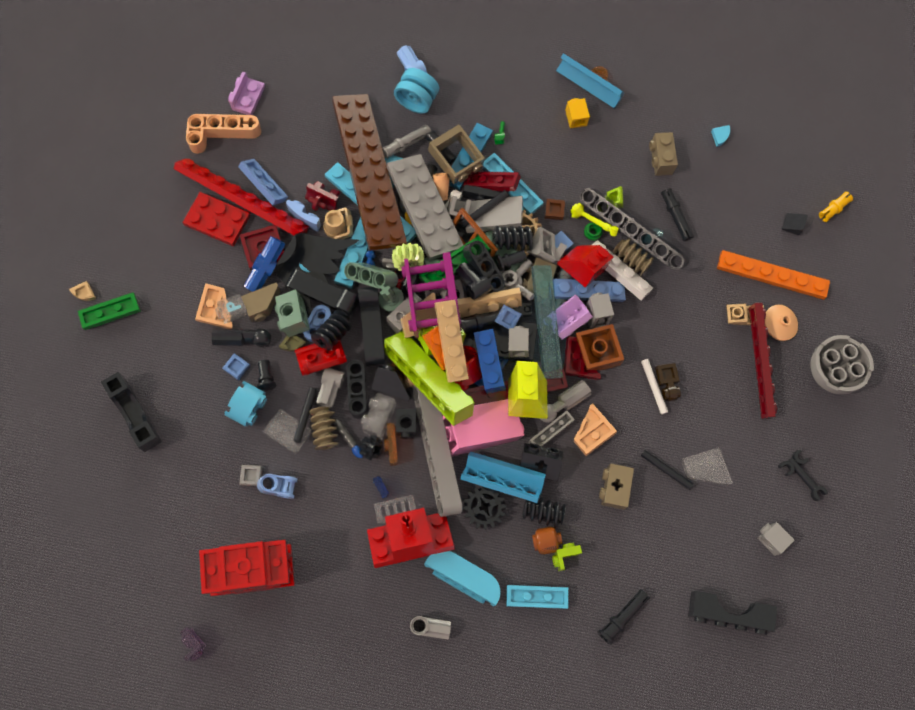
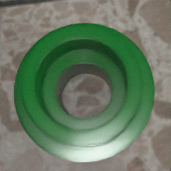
M589 223L584 228V235L589 240H598L602 235V228L595 223ZM594 230L596 234H591L590 231Z

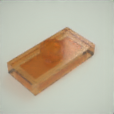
M387 423L388 439H384L385 451H389L390 466H396L398 464L395 424Z

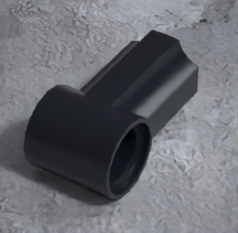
M464 262L455 270V274L466 286L467 293L473 300L491 291L488 279L485 276H480L470 263Z

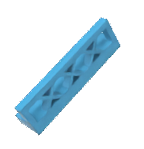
M563 53L561 56L562 62L556 71L615 109L625 93Z
M471 451L468 455L466 467L461 474V480L535 503L539 500L546 478L544 473Z

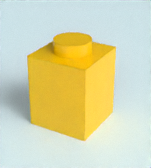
M574 98L567 101L565 111L570 129L587 126L590 116L585 98Z

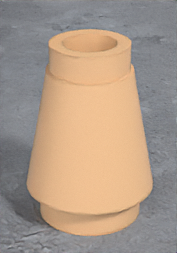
M433 174V181L442 200H448L450 181L448 174Z

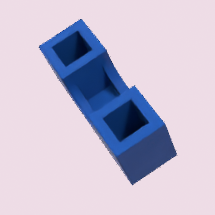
M489 329L475 332L474 337L486 393L506 390L494 330Z

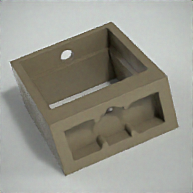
M460 125L455 126L429 143V153L441 169L448 174L453 184L458 181L463 182L468 178L469 174L472 172L477 173L483 168L485 157ZM459 141L474 162L455 173L440 151Z

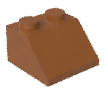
M613 324L576 333L587 370H606L620 366L624 361Z

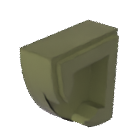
M297 335L286 336L279 345V348L285 351H295L294 349L304 347L306 342Z

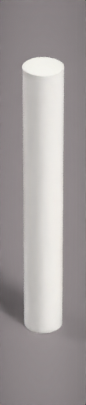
M645 359L641 363L661 415L666 414L668 409L649 360Z

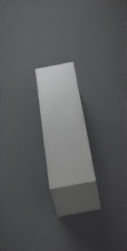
M566 410L530 439L529 444L535 443L543 447L573 423L575 419Z

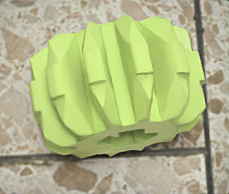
M403 243L402 246H396V249L392 250L394 268H397L399 271H402L401 267L405 266L404 259L407 258L410 267L424 264V252L418 244Z

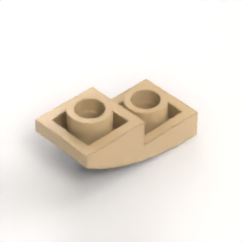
M746 304L726 305L728 324L751 325L750 306H746Z

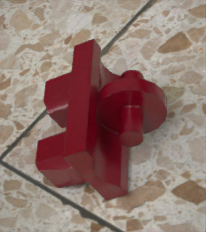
M319 181L314 184L308 183L305 199L312 203V210L317 211L319 208L329 211L337 210L339 191L331 189L330 192H327L323 183Z

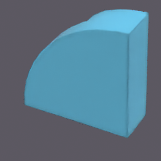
M730 125L712 129L711 133L716 147L721 146L729 137Z

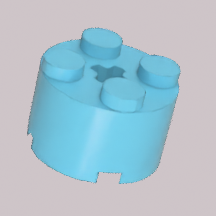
M243 381L244 387L239 386L228 404L231 409L229 412L225 411L224 415L247 427L248 425H254L258 417L256 412L259 408L263 409L267 398L265 396L266 392Z

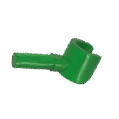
M504 121L500 123L499 133L494 134L495 145L504 144Z

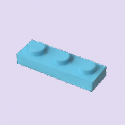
M507 585L506 606L568 609V588Z

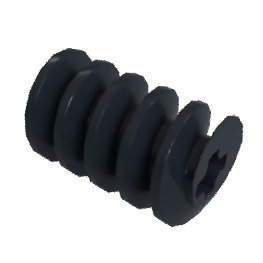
M495 226L492 233V243L495 246L498 244L499 250H502L503 244L506 245L507 250L510 249L511 245H513L514 250H517L518 245L521 246V250L525 249V245H528V249L532 250L533 236L529 226H526L524 229L521 226H518L516 229L514 226H510L509 229L507 226H503L502 229L500 226Z
M342 310L334 311L320 328L311 335L312 341L321 348L329 351L332 350L333 346L342 339V336H345L347 331L351 330L348 315Z
M540 498L537 503L525 500L522 517L525 519L530 515V521L532 522L535 517H538L539 524L545 519L547 526L553 521L554 528H556L559 523L561 525L563 523L566 504H563L559 509V503L555 502L552 506L551 500H548L545 505L543 498Z

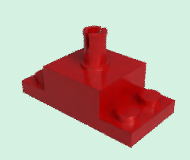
M424 508L385 516V526L367 530L374 568L455 550L447 517H441L439 513L426 516Z

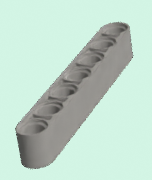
M414 385L413 397L438 513L441 517L461 514L462 503L442 413Z

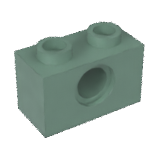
M296 289L275 297V311L279 316L277 324L281 332L291 337L310 330L304 298Z

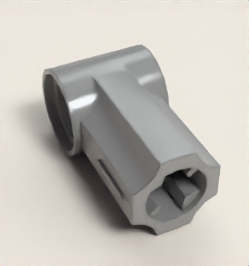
M331 368L324 370L321 379L322 386L316 401L317 404L333 408L338 390L342 387L345 372Z
M417 616L411 620L410 630L415 635L449 640L451 621ZM416 620L424 622L425 628L423 631L417 632L414 630L413 624Z

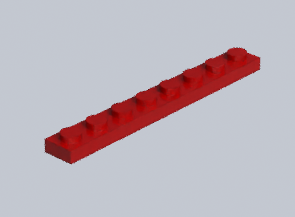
M185 158L175 162L174 170L292 235L307 233L309 226L300 219L289 216L287 212L278 210L271 203L260 200L256 195L242 190L236 184L229 183L222 176H217L211 173L209 169L195 164L193 160Z

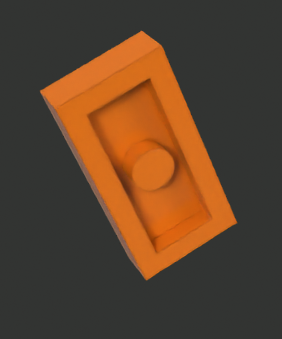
M437 326L422 337L441 370H445L439 328Z

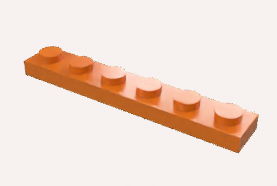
M725 250L721 251L717 265L718 270L824 300L827 298L830 280Z

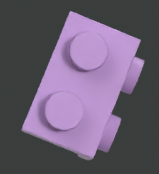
M574 295L546 318L563 340L581 325L586 324L593 316L580 298Z

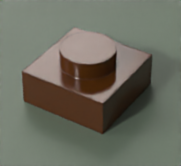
M547 199L545 219L563 220L565 200Z

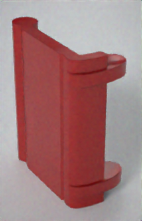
M340 341L330 351L317 346L315 343L294 349L302 376L347 362Z

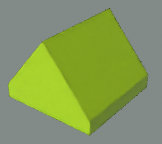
M620 186L608 191L607 197L623 208L622 187Z

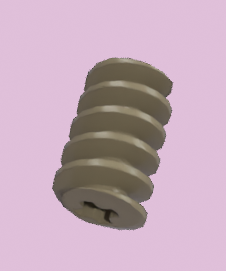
M630 238L622 239L612 253H618L620 259L624 257L623 263L625 264L630 261L629 267L633 268L636 266L634 272L642 271L641 277L651 266L654 257L652 256L647 259L648 252L641 254L642 247L636 250V242L630 245Z
M329 407L311 409L309 411L310 415H312L310 420L314 423L311 428L315 431L312 433V436L316 438L313 444L317 446L315 450L331 449L339 445L338 442H333L332 440L338 437L337 434H332V431L337 430V427L331 426L336 420L330 419V416L334 415L335 412L329 411Z

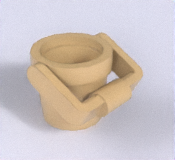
M347 208L329 211L325 216L323 224L325 234L334 239L351 237L353 235L351 211Z

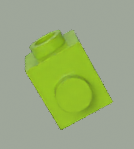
M574 543L562 545L563 549L556 550L555 555L552 556L554 567H558V571L565 570L563 558L580 555L582 553L580 545L575 546Z

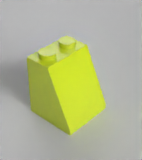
M517 361L508 379V416L548 418L547 380L537 362Z

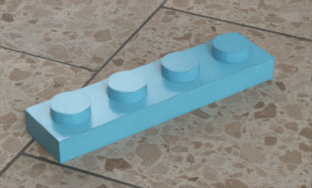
M495 153L484 160L483 169L486 172H513ZM521 179L516 191H506L510 197L523 196V210L528 215L535 213L544 204Z

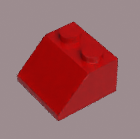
M600 245L576 246L561 258L557 264L586 288L606 270L614 256Z

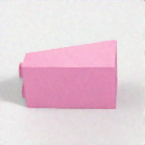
M508 399L474 405L473 416L455 426L444 415L442 416L451 457L517 441L524 436V426L520 422V418L508 416Z

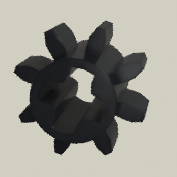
M373 434L370 438L365 436L359 444L361 450L359 453L370 461L373 457L378 459L383 452V441Z

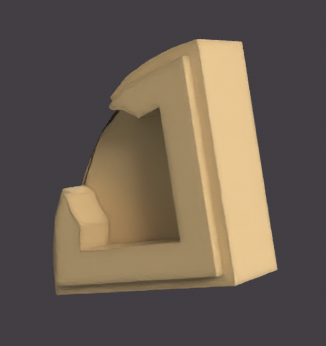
M87 281L69 289L80 300L91 301L96 299Z

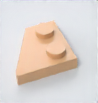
M205 283L195 321L226 329L233 328L230 313L226 307L227 299L224 288Z
M591 404L574 438V443L587 456L613 437L617 431L594 404Z

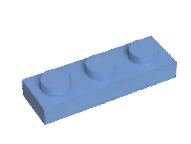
M255 159L240 162L238 166L240 170L272 205L286 202L288 196Z

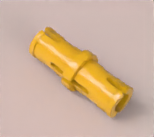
M844 192L838 199L832 200L829 206L819 213L820 219L825 216L822 221L827 222L835 214H839L843 207L853 201L852 195L846 197L849 192Z

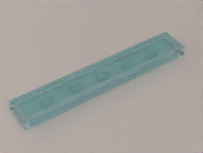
M533 265L531 272L542 373L546 379L563 378L552 269L551 265Z

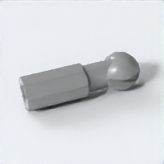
M581 380L558 395L557 402L552 405L547 404L548 418H540V420L546 423L552 422L556 419L557 412L563 408L569 410L591 395L589 386L585 381Z

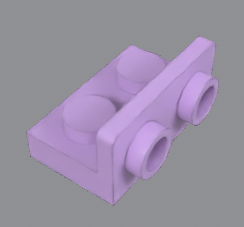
M242 72L240 77L236 79L234 91L228 97L232 110L246 115H253L265 89V84L248 78L246 72Z

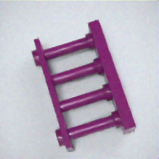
M450 252L443 253V260L440 263L410 267L408 258L404 259L405 266L401 268L403 278L407 279L412 319L408 320L410 332H414L415 338H419L418 329L438 326L437 318L417 321L416 310L435 308L434 303L449 300L456 301L460 331H462ZM440 270L445 272L446 278H442L441 281L412 285L411 275ZM440 288L448 289V296H445L443 299L415 303L414 292Z

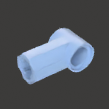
M402 46L397 51V56L403 64L404 70L416 68L427 73L423 61L418 60L411 46Z

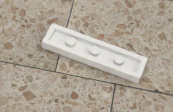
M598 240L592 244L602 246L614 256L606 271L642 301L652 291L653 287L646 280L642 279L632 268L623 263L604 244Z

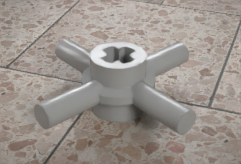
M527 259L515 272L512 270L502 272L499 269L505 280V286L501 291L520 288L521 295L531 301L535 295L522 286L521 276L532 265V262Z

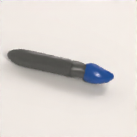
M335 419L336 422L334 424L337 430L352 449L353 454L358 458H363V455L359 453L361 451L360 447L356 444L346 427L340 420Z

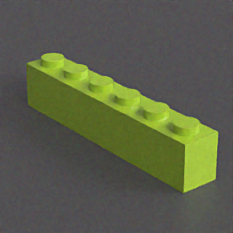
M403 331L384 339V353L453 426L473 416V399L461 389L459 384L447 382L446 371L441 370L437 362L427 356L425 350L422 347L420 348L412 337L405 338Z

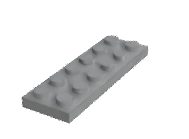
M418 154L387 163L386 167L428 260L443 257V253L446 252L451 254L462 247L463 243L422 155Z

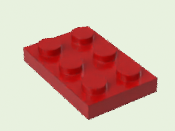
M199 192L182 223L184 226L234 247L251 215L247 211Z

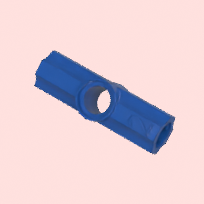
M270 236L262 253L258 254L244 287L252 292L262 288L267 277H270L277 264L276 261L285 246L284 242Z

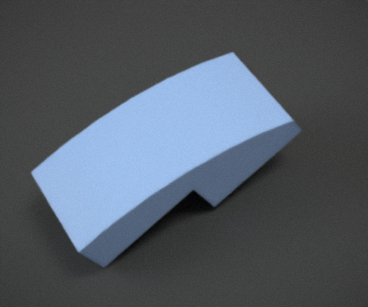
M287 200L288 211L296 219H300L304 224L308 225L310 229L318 232L321 227L318 216L313 213L307 214L303 203L296 200Z

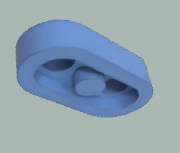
M318 305L312 310L308 318L310 330L303 332L304 337L308 341L313 342L310 332L320 328L331 315L330 309L327 306ZM324 314L325 317L323 319H320L319 315Z

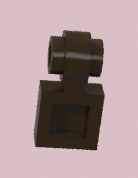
M676 364L656 366L655 370L659 386L666 385L662 389L663 399L674 401L680 398V388L674 385L680 381Z

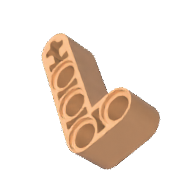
M193 114L187 121L186 141L191 151L199 154L205 151L207 138L254 139L259 137L262 131L258 118L253 115Z

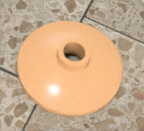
M774 305L766 311L765 327L768 328V333L771 337L779 341H787L796 335L798 321L791 309L784 305Z

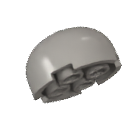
M837 335L826 339L815 349L811 357L810 368L814 380L820 387L830 393L843 395L853 393L868 383L874 370V363L870 351L863 343L860 344L847 335Z

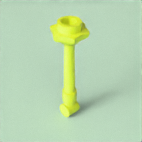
M578 203L572 207L571 214L573 218L578 219L583 216L602 227L603 230L610 232L611 236H617L618 227L604 223L584 212V204Z

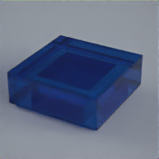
M381 477L373 478V483L381 498L388 497L389 492Z

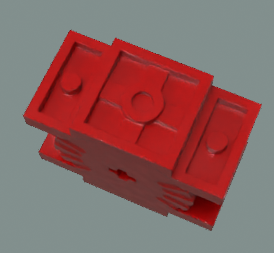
M286 540L261 541L199 550L202 594H210L213 597L295 586L292 545L286 544Z

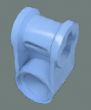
M266 474L258 480L257 488L264 494L294 499L293 491L298 479L290 476ZM264 479H269L272 482L271 489L263 486Z

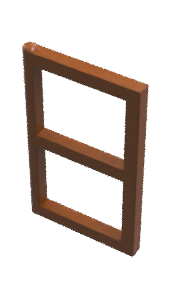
M461 208L453 221L454 226L456 227L463 215L475 230L469 241L479 235L492 250L490 256L493 258L498 249L465 209ZM460 237L463 245H465V241ZM484 263L481 264V268L483 271L486 269V265Z

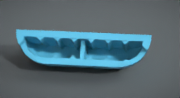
M446 551L431 554L425 561V567L434 570L433 575L483 604L486 600L492 606H496L498 603L500 586L497 580L488 572L459 555Z

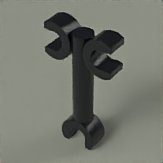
M801 449L797 450L792 454V458L781 462L778 468L788 467L789 470L785 476H789L795 471L810 488L811 498L814 501H818L820 497L817 495V491H820L822 495H826L828 491L823 486H817L801 467L809 459L800 460L798 454L802 451Z

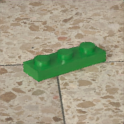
M133 292L79 310L78 315L82 328L88 330L141 311L136 295Z

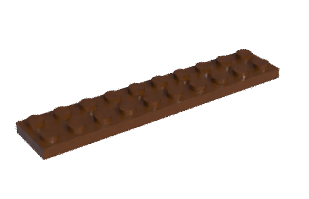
M368 94L333 96L334 111L369 251L402 246L403 243L407 244Z

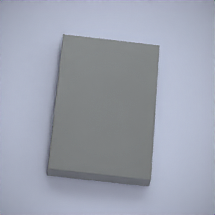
M523 196L506 197L476 219L475 223L482 231H492L495 226H500L501 229L503 226H507L508 229L510 226L515 228L518 226L522 227ZM491 199L471 201L468 214H472ZM470 224L466 227L467 233L475 232Z

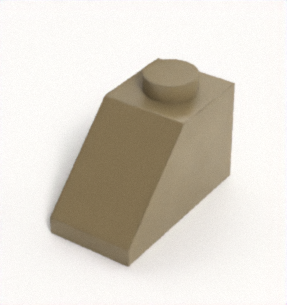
M277 282L241 296L251 322L263 321L271 314L276 303L275 297L280 294Z

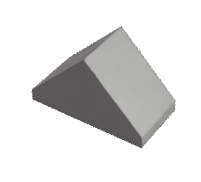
M540 226L533 237L532 250L528 249L527 253L547 262L553 263L556 261L555 234Z

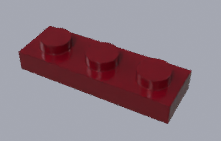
M472 172L468 175L464 185L495 191H516L521 176L519 172Z

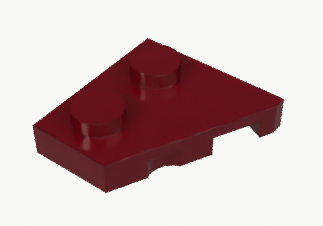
M568 336L566 338L564 359L565 375L593 380L601 379V375L597 370H587L577 337Z

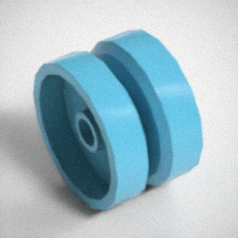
M408 68L403 73L401 81L397 84L393 94L395 99L406 109L422 114L429 111L440 87L437 81L428 73L420 69Z

